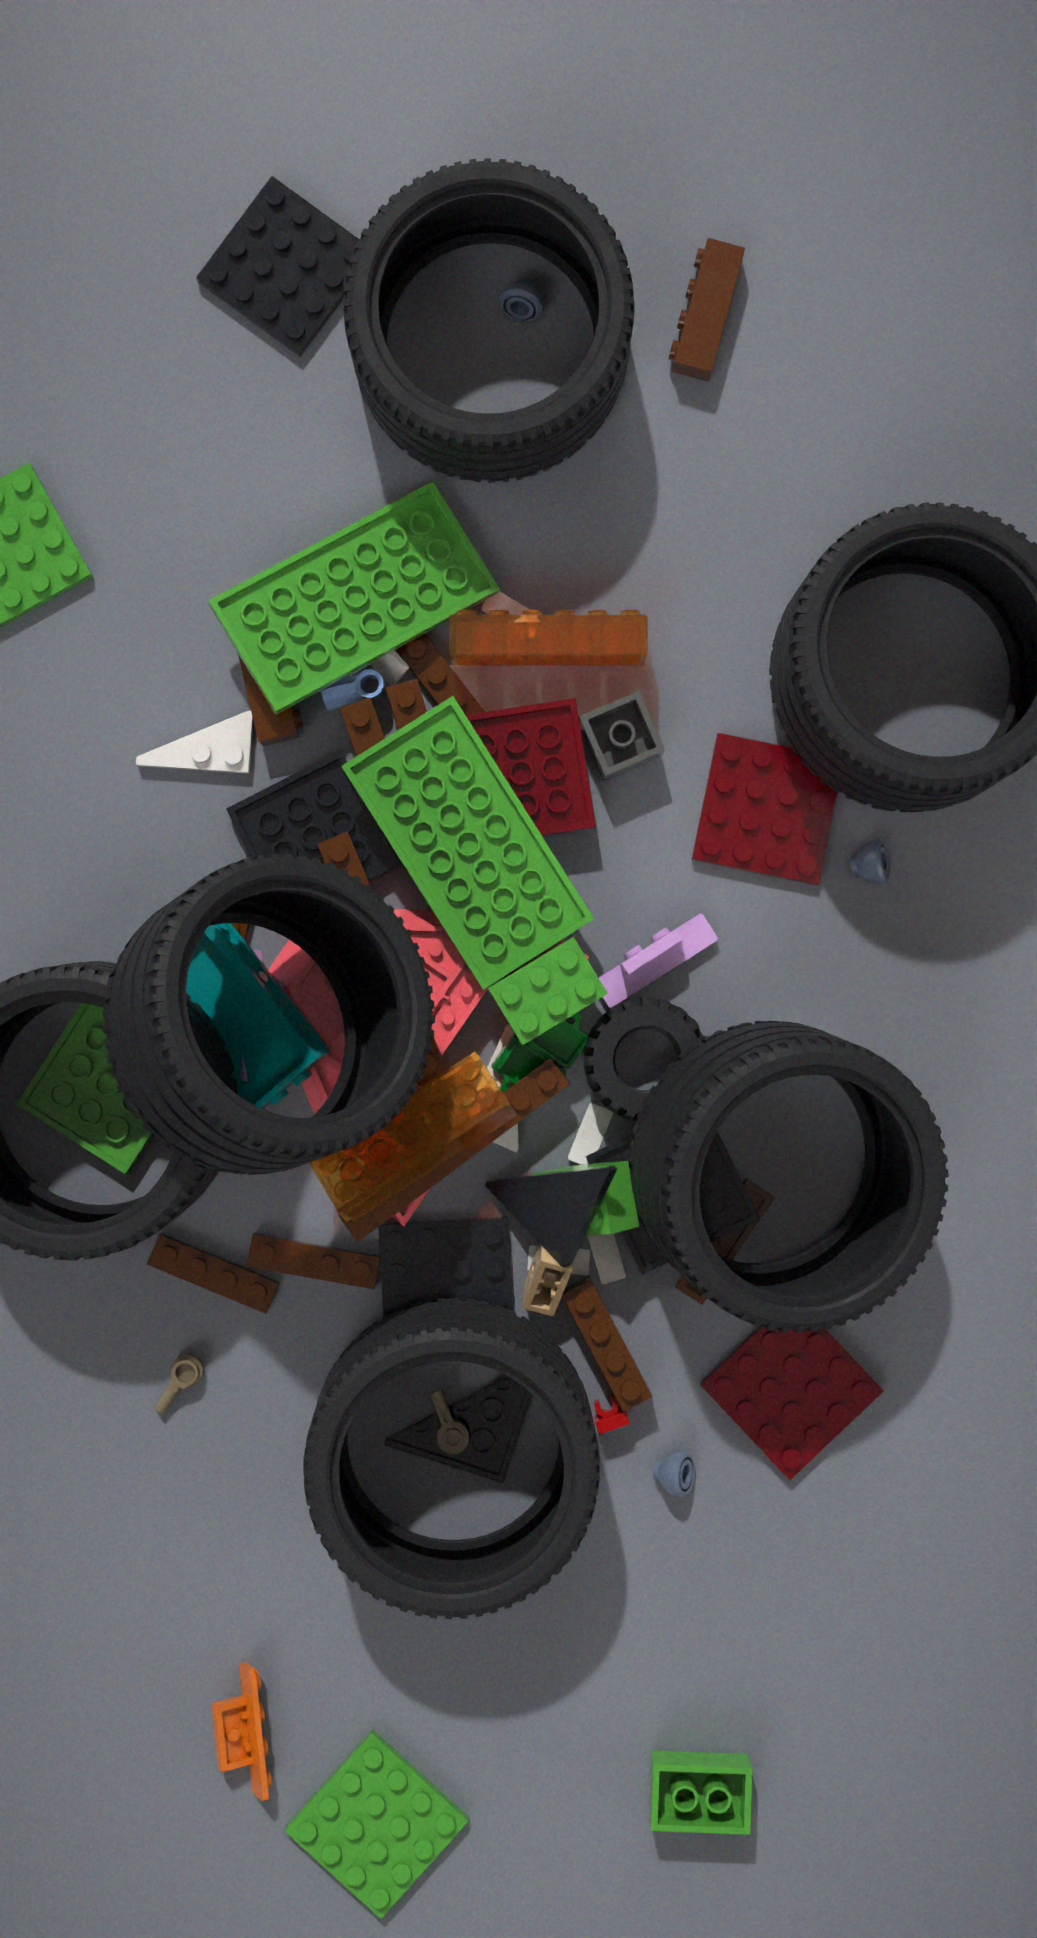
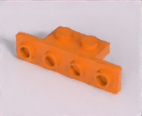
M247 1662L239 1663L242 1695L211 1703L217 1766L221 1772L249 1765L252 1792L261 1801L269 1800L268 1788H271L272 1780L265 1764L268 1744L265 1736L262 1735L261 1723L265 1720V1714L258 1698V1690L261 1689V1678L259 1672Z

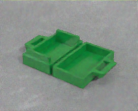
M575 1013L571 1016L575 1019L573 1024L565 1019L529 1041L528 1044L522 1045L518 1037L512 1035L491 1064L492 1069L504 1077L500 1090L505 1092L510 1088L507 1086L510 1081L516 1084L549 1058L553 1062L557 1061L558 1064L555 1063V1065L564 1076L566 1074L564 1067L567 1069L571 1067L585 1047L589 1036L578 1028L582 1016Z

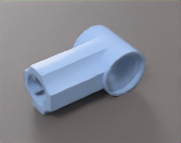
M365 669L359 674L352 677L348 676L321 690L326 710L332 711L370 697L373 703H377L386 696L387 684L380 673L373 669ZM369 679H377L379 681L378 689L374 693H365L363 690L365 682Z

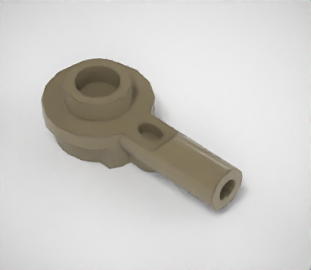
M183 1354L173 1361L171 1366V1383L154 1406L158 1412L165 1414L182 1389L193 1386L200 1381L203 1375V1365L196 1356Z
M435 1390L430 1395L441 1422L437 1433V1443L444 1452L458 1454L467 1447L469 1432L465 1425L453 1419L443 1390Z

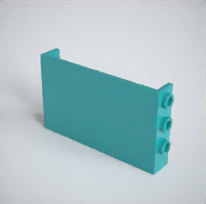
M231 923L208 926L191 958L186 993L191 996L190 1000L192 1002L198 1003L205 1013L211 1018L209 1022L212 1026L216 1025L221 1037L224 1039L226 1044L223 1046L226 1052L229 1051L235 1070L232 1072L233 1079L237 1080L238 1096L265 1110V1107L271 1102L275 1106L290 1094L287 1088L293 1083L297 1087L312 1075L309 1069L325 1057L331 1049ZM242 1052H243V1057H244V1062H245V1067H246L248 1082L241 1081V1076H240V1074H241Z

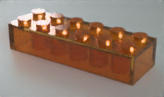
M458 610L457 615H450L449 654L451 665L644 666L648 655V615H640L638 610H622L620 615H607L606 610H590L588 615H575L573 610H557L555 615H542L540 610H524L522 615H509L508 610H491L489 615H476L475 610Z
M476 1051L419 1087L410 1096V1101L407 1105L401 1108L402 1111L380 1131L346 1150L309 1163L337 1212L349 1224L517 1116Z

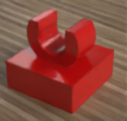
M614 1394L610 1395L613 1405L608 1410L601 1408L598 1399L594 1401L595 1411L598 1414L594 1416L599 1435L630 1424L627 1412H623L622 1408L619 1407Z

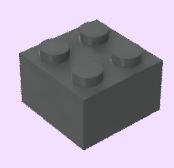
M640 691L579 716L580 728L603 781L658 758L665 752Z

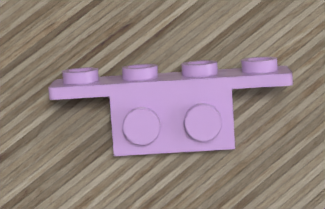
M698 914L671 932L667 927L650 937L653 941L651 945L643 950L640 945H637L623 954L626 961L600 976L599 979L608 993L603 997L608 1007H614L716 942L718 937L704 915Z

